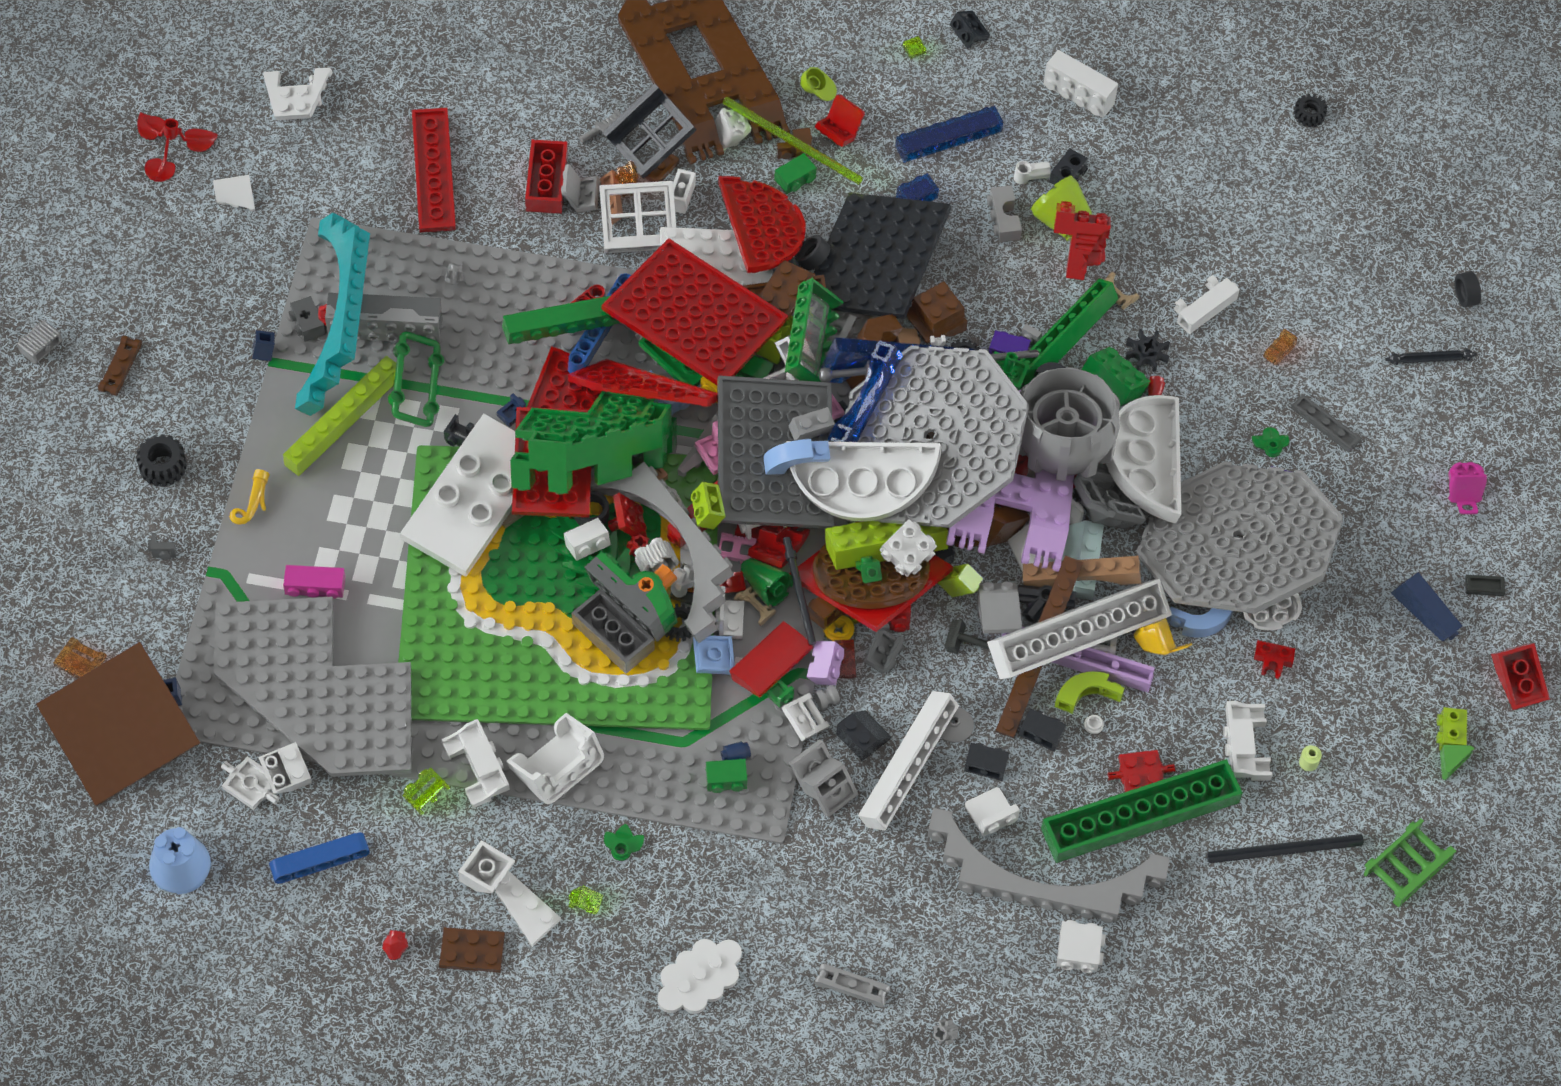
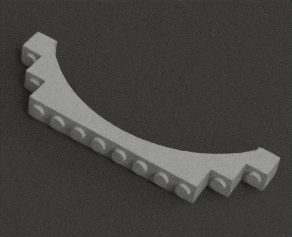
M643 462L632 470V477L601 485L595 483L593 467L591 469L590 491H597L607 496L621 493L629 499L649 507L667 519L685 540L693 562L694 594L688 619L683 622L696 641L700 643L718 630L715 625L717 620L712 612L726 602L723 597L725 593L719 585L734 575L731 570L733 565L727 557L722 558L720 555L722 552L716 544L712 545L709 542L711 538L706 531L701 532L699 530L700 527L697 526L696 519L694 517L690 519L688 516L690 513L687 508L677 503L679 501L674 492H668L667 484L663 479L659 480L656 477L658 474L652 466L648 467Z
M933 808L927 837L937 842L946 841L942 863H946L950 867H962L958 889L965 893H981L984 897H1000L1007 902L1019 901L1026 906L1038 905L1045 910L1056 909L1061 910L1064 914L1075 913L1080 914L1083 918L1090 919L1094 917L1101 919L1103 922L1111 923L1112 921H1117L1121 901L1129 905L1141 903L1145 883L1156 888L1164 887L1170 857L1151 853L1149 859L1135 869L1111 880L1095 884L1058 886L1028 880L1006 871L982 855L959 830L952 818L953 812Z

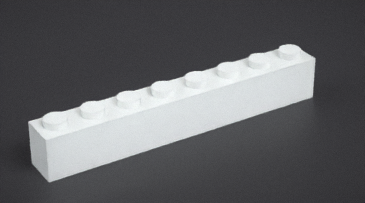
M931 692L858 815L866 827L884 831L887 829L959 707L950 693Z

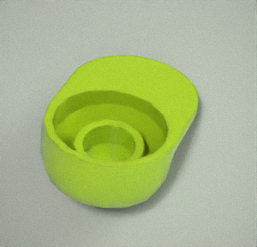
M810 67L802 73L800 84L805 92L815 94L823 101H831L835 98L837 93L836 85L821 69Z

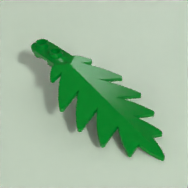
M556 516L561 527L552 529V533L565 541L563 533L580 525L575 519L572 520L570 517ZM613 531L609 537L610 546L577 561L563 562L562 567L588 575L585 566L601 551L604 554L609 553L616 560L618 549L617 531ZM566 544L554 546L555 551L574 558L567 549ZM626 547L617 559L620 567H624L630 573L631 555H629L630 549ZM589 576L575 579L576 583L600 590L591 582Z

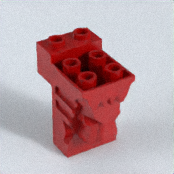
M1061 201L1056 206L1054 233L1071 235L1066 278L1084 280L1087 266H1099L1105 262L1106 239H1109L1111 217H1107L1108 215L1104 213L1092 215L1087 211H1078L1076 213L1075 205L1068 201Z

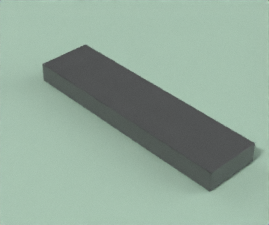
M1304 394L1291 405L1293 411L1348 453L1361 441L1358 435Z

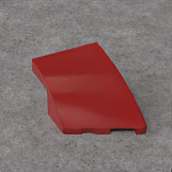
M765 525L759 531L758 542L749 548L747 556L782 569L788 563L784 554L786 550L783 538H791L793 550L797 554L808 538L810 529L805 528L804 531H796L792 527L784 528L783 526Z

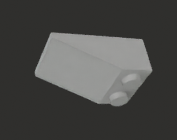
M1007 581L1003 583L985 582L979 584L977 607L983 634L1012 633L1022 629L1016 583Z

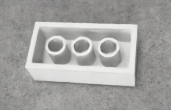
M1057 50L1046 64L1043 85L1049 90L1056 91L1063 98L1072 100L1079 107H1084L1091 111L1092 114L1102 118L1105 117L1115 104L1118 88L1117 82L1060 50Z

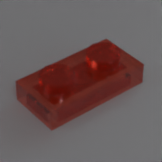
M834 640V642H837L844 648V658L841 661L838 678H856L854 640Z

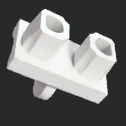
M689 564L685 565L684 569H674L673 573L676 575L677 580L671 585V592L676 597H683L686 595L687 589L694 586L693 566Z

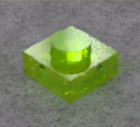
M919 36L902 43V47L910 59L926 53V47Z

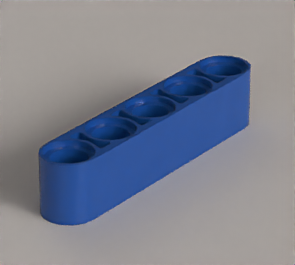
M358 832L270 861L269 867L274 882L282 884L366 857L370 850L364 833Z

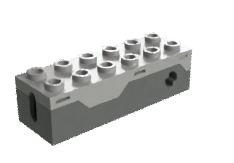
M328 293L327 304L321 305L318 310V319L327 326L328 334L333 322L339 293ZM363 294L357 340L399 341L400 334L407 331L440 343L443 320L441 298ZM406 339L408 343H415V341Z

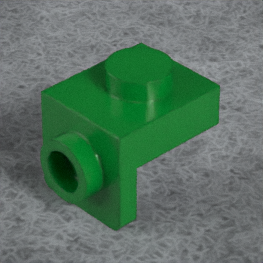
M872 556L861 557L860 561H855L856 569L861 571L863 583L882 580L879 560L872 558Z
M779 680L765 695L781 708L784 704L786 705L794 699V688L792 686L788 687Z

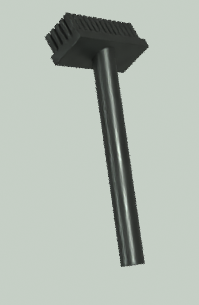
M952 619L944 645L947 652L958 655L962 641L989 649L988 641L964 634L966 624L963 619Z

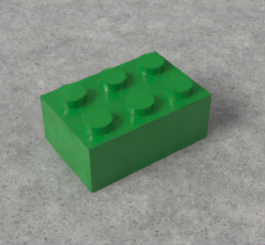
M1111 347L1091 354L1081 369L1103 379L1111 391L1118 397L1120 407L1141 398L1150 383V380L1142 372L1134 368L1128 360H1125L1118 354L1117 350Z

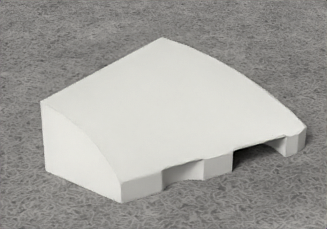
M249 175L213 180L217 203L229 204L236 208L241 206L249 208V211H255Z

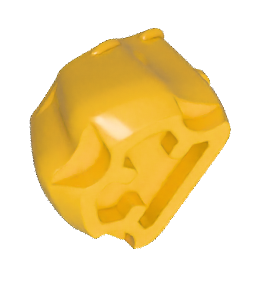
M1166 618L1138 628L1134 632V638L1140 647L1150 653L1167 655L1192 645V643L1179 647L1175 646Z

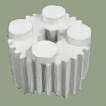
M661 537L653 539L649 545L640 547L634 552L636 555L635 562L641 572L650 571L654 573L662 564L673 570L680 563L670 543L665 540L663 541Z

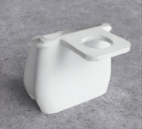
M734 108L732 110L721 109L715 120L719 140L724 151L728 147L737 146L751 131L748 118Z

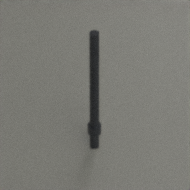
M785 537L783 538L786 550L784 554L786 561L789 562L808 644L815 645L816 639L796 562L797 554L793 550L791 538Z

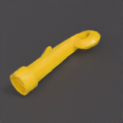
M255 470L247 511L240 508L233 509L229 516L233 523L241 525L249 522L254 516L259 503L263 511L266 510L264 499L265 486L270 476L267 471ZM236 514H241L243 517L237 518Z

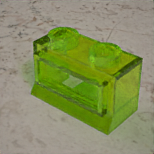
M431 767L428 770L424 769L418 775L419 779L414 784L409 783L404 788V793L402 794L420 815L424 813L421 808L428 801L434 803L438 797L435 794L441 788L450 789L449 785ZM434 777L436 781L414 801L412 797Z

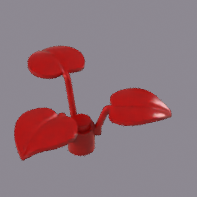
M140 112L137 120V129L141 137L147 140H154L158 136L162 137L163 134L166 137L163 160L152 158L144 166L146 175L155 182L167 181L175 173V164L166 161L169 140H174L179 134L181 139L187 142L188 149L195 152H203L208 150L218 137V134L203 129H189L183 135L182 129L178 128V121L173 118L163 120L160 117Z

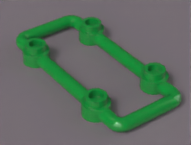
M405 331L400 334L399 342L393 348L397 361L394 390L389 394L388 402L392 406L391 411L395 418L422 427H430L434 422V416L440 409L436 402L439 368L444 363V357L440 354L441 346L436 340ZM406 339L433 347V353L428 358V366L431 368L429 397L423 406V413L427 416L426 420L399 412V406L405 400V395L401 391L404 358L410 352Z

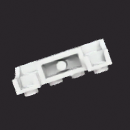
M1227 701L1225 706L1227 726L1223 728L1224 738H1227L1228 743L1225 745V754L1229 756V763H1231V769L1235 778L1251 777V781L1271 780V757L1255 758L1256 750L1253 727H1265L1267 722L1264 717L1265 704H1245L1238 701Z

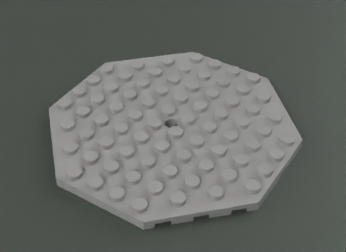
M910 346L879 369L877 373L871 375L850 391V402L845 412L843 432L840 433L839 442L940 443L942 447L937 471L925 492L913 504L901 512L874 521L904 524L910 519L912 522L914 521L922 526L951 528L1013 481L1029 404L987 350L979 349V351L967 348L944 349L943 347L929 346V348H919V346ZM935 432L934 439H926L927 434Z
M1224 461L1181 482V516L1176 524L1150 514L1148 526L1145 527L1141 544L1136 552L1153 577L1160 579L1163 589L1174 603L1256 614L1324 580L1343 523V515L1302 470L1288 472L1284 471V468L1269 467L1268 469L1258 468V465L1243 464L1242 466L1232 465V462ZM1241 535L1243 536V539L1241 537L1237 538L1235 536Z

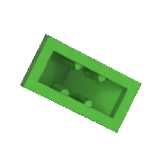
M1443 745L1440 752L1442 779L1446 780L1471 756L1474 750L1473 746Z

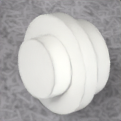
M1091 715L1085 719L1084 728L1087 732L1098 734L1103 730L1104 722L1098 715Z

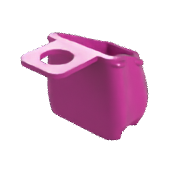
M1457 462L1450 468L1448 473V499L1452 503H1457L1460 514H1478L1476 503L1482 500L1487 476L1484 474L1483 467L1476 463ZM1470 505L1473 507V509L1465 510L1462 508V506Z

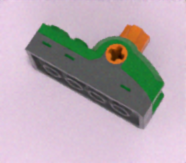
M601 551L585 566L591 582L605 592L651 635L654 641L658 642L678 623L675 610L666 591L677 580V577L664 564L654 573L642 571L630 578V573L624 567H620L619 563L609 553L604 554Z

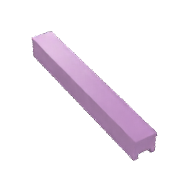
M1090 647L1052 661V663L1083 673L1090 671L1109 674V681L1147 693L1149 692L1155 669L1154 667Z

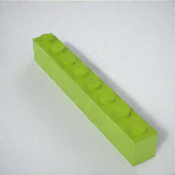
M386 355L283 454L285 467L297 476H300L394 385L396 362Z

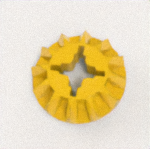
M842 615L825 630L823 629V632L827 639L842 644L844 641H849L854 634V624L850 618ZM835 627H837V628L843 627V628H842V633L839 632V631H838V632H835Z

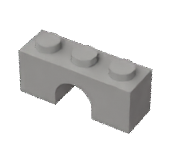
M1012 185L991 188L990 195H987V204L992 208L990 210L991 221L995 222L993 226L994 235L998 236L999 242L1020 240L1022 228L1019 215L1009 216L1004 213L1005 211L1014 210L1015 197Z

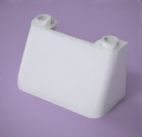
M567 713L560 717L554 725L556 736L527 759L524 754L516 753L506 761L515 775L545 804H552L598 767L604 759V752L594 731Z

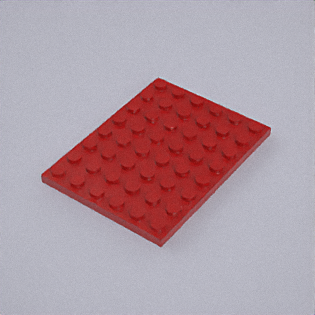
M670 238L602 304L601 310L715 385H717L718 376H735L788 320L787 314Z

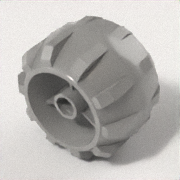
M1067 367L1044 371L1038 374L1029 384L1022 387L1020 394L1029 404L1019 454L1022 456L1027 455L1029 458V469L1036 473L1044 470L1056 474V480L1066 481L1067 475L1081 474L1084 478L1091 477L1096 474L1098 463L1111 462L1120 428V402L1103 379L1087 371Z

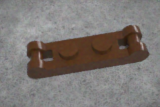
M126 335L121 337L120 345L103 380L98 385V391L104 393L107 391L111 395H118L141 348L142 340H133ZM127 346L132 347L131 350H127Z

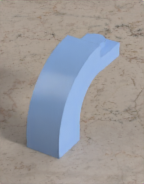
M803 439L773 447L763 456L766 475L785 474L788 468L797 464L829 462L830 451L828 441Z
M1171 607L1172 616L1167 617V622L1174 627H1182V635L1195 638L1207 637L1223 629L1229 622L1233 611L1212 608L1205 614L1192 615Z

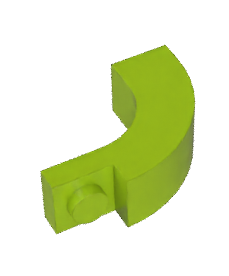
M1096 671L1080 673L1070 678L1061 687L1054 707L1073 714L1078 701L1089 694H1098L1121 702L1125 688L1116 682H1109V674Z

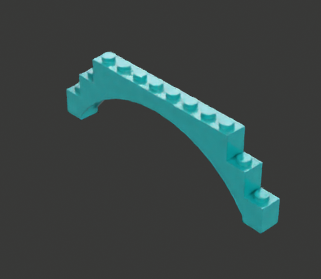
M333 212L320 220L318 236L330 242L335 249L339 264V294L333 322L323 350L310 376L296 396L295 409L309 416L324 408L325 393L339 384L341 368L355 360L370 240L369 232Z

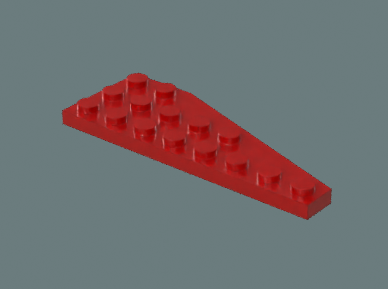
M604 359L568 374L569 382L575 383L577 386L588 387L592 391H605L640 396L647 399L668 400L701 405L703 407H710L718 402V393L609 359Z

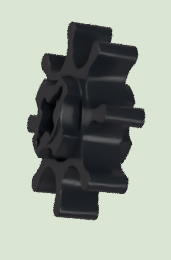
M1139 329L1138 337L1140 340L1135 341L1130 337L1127 338L1126 346L1132 347L1134 350L1127 351L1125 359H1137L1139 361L1136 366L1138 371L1143 364H1149L1152 367V371L1156 372L1158 366L1156 361L1160 360L1165 364L1169 361L1170 356L1162 353V351L1169 349L1170 342H1158L1159 331L1157 330L1152 337H1146L1143 334V329Z

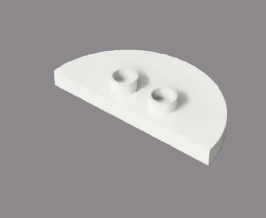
M1164 395L1142 397L1129 402L1119 411L1120 428L1116 439L1114 456L1111 462H1107L1106 465L1115 483L1132 502L1146 512L1176 524L1181 516L1179 398Z
M828 442L830 451L829 462L801 463L790 467V470L803 493L823 511L851 521H874L901 512L913 504L925 492L937 471L942 447L940 443Z

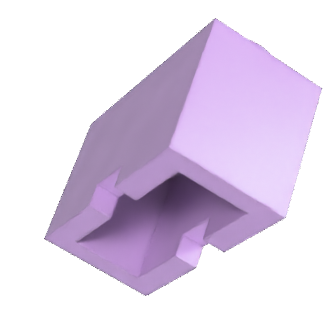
M816 641L812 656L815 658L814 662L809 665L807 678L817 685H836L837 678L840 675L841 661L844 658V648L837 642Z

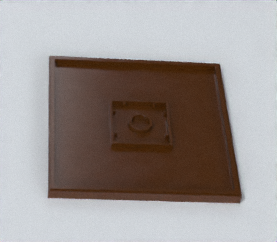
M138 642L36 703L95 806L102 804L201 744L141 642Z

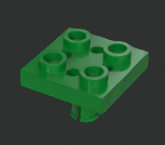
M1008 352L1004 361H996V363L1019 391L1030 365L1017 360L1018 356L1016 353Z

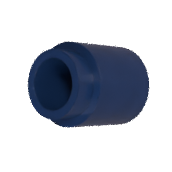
M740 741L725 745L723 750L720 751L722 760H747V758L751 757L748 742L743 743Z

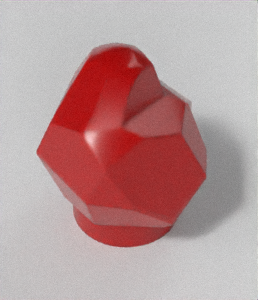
M389 931V935H387L383 942L382 949L390 960L400 959L402 953L408 948L407 938H405L406 932Z

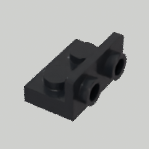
M973 10L957 12L950 22V26L966 48H971L974 41H984L990 37L989 32Z

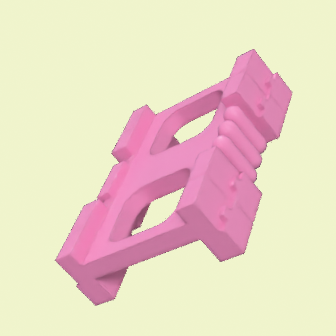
M722 532L719 549L722 552L720 555L723 559L727 557L731 561H740V564H742L743 561L752 557L740 554L741 546H753L757 543V539L752 538L748 540L747 537L745 539L736 535L733 537V534ZM724 541L733 543L731 552L721 550Z

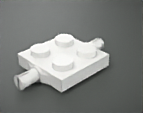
M248 756L236 767L227 761L222 764L221 768L230 773L228 779L222 785L223 790L253 810L264 799L277 804L280 797L271 792L272 789L260 764Z

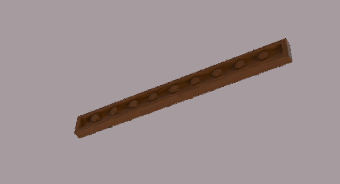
M1065 555L1039 622L1064 613L1083 566L1082 561ZM1043 665L1017 675L995 732L1014 739Z

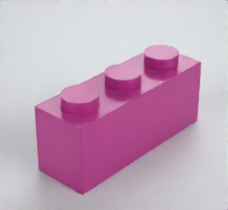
M286 565L283 583L285 595L292 597L303 595L312 598L318 596L333 597V599L343 598L346 579L344 568Z

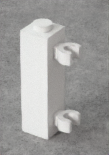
M1210 276L1206 284L1209 291L1189 306L1181 298L1175 302L1177 306L1174 307V310L1179 314L1177 323L1187 333L1191 334L1237 300L1240 289L1234 282L1226 278L1219 283L1215 276Z

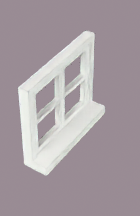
M673 181L600 185L604 254L657 250L661 246L660 234L643 235V216L666 215L667 227L676 228ZM664 192L666 211L642 212L640 193ZM634 194L635 213L611 214L609 195ZM635 217L637 236L613 237L611 219Z

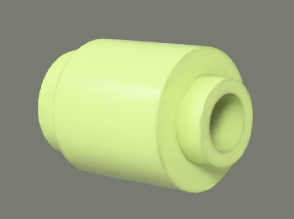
M1313 745L1306 746L1299 759L1300 767L1305 771L1317 769L1322 757L1320 749Z

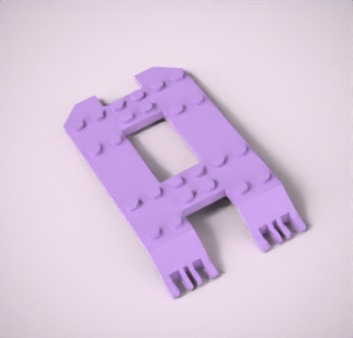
M1044 470L1040 473L1035 472V478L1014 474L1011 483L949 528L946 545H954V536L957 535L961 536L959 548H964L966 538H968L967 550L971 551L974 545L973 540L980 541L977 551L984 554L995 503L1031 512L1021 563H1029V554L1031 553L1036 555L1034 566L1039 567L1041 556H1043L1042 568L1046 569L1049 563L1048 558L1054 559L1052 569L1059 572L1069 531L1074 475H1067L1066 481L1056 480V474Z

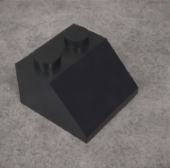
M866 710L853 712L837 724L836 735L861 761H864L892 739Z

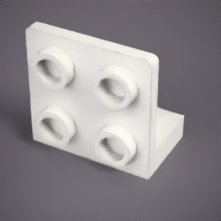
M721 586L725 593V586ZM725 600L726 602L716 609V627L718 629L716 631H719V636H732V639H742L744 601Z

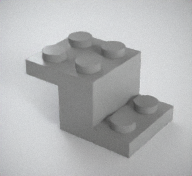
M821 740L815 742L789 762L803 792L817 800L823 814L827 817H830L859 795L844 763L832 758L825 743Z

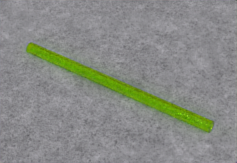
M729 97L724 99L723 105L857 185L862 183V176Z

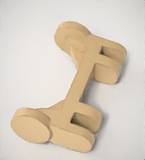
M1111 272L1105 280L1114 284L1116 274ZM1115 287L1119 297L1116 304L1121 305L1124 302L1121 306L1123 310L1138 300L1139 295L1137 293L1134 295H1124Z
M749 587L745 591L739 592L734 597V601H748L760 612L758 624L762 626L776 613V610L772 609L769 611L772 608L770 604L769 606H763L756 599L757 593L755 591L751 593L753 588Z

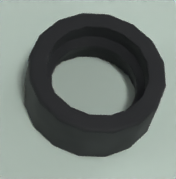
M813 235L803 242L801 249L795 255V259L798 260L804 269L812 270L822 264L830 252V245L820 235Z
M1473 271L1457 274L1454 285L1460 305L1462 307L1479 305L1481 302V288L1476 274Z
M590 491V502L599 503L603 508L602 513L593 518L574 517V519L580 526L596 518L604 525L610 515L609 502L602 493Z

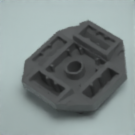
M1098 463L1095 475L1084 478L1081 474H1077L1073 480L1080 499L1079 504L1084 506L1092 523L1126 529L1136 524H1143L1149 515L1148 512L1132 502L1122 492L1105 464Z

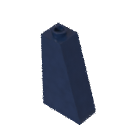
M1419 572L1408 578L1391 592L1401 604L1441 641L1447 638L1452 640L1459 634L1457 630L1462 627V624Z

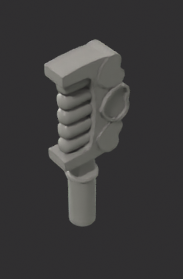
M614 110V114L609 116V118L599 123L596 121L595 128L579 137L581 143L597 136L598 133L605 136L602 132L621 113L618 110Z

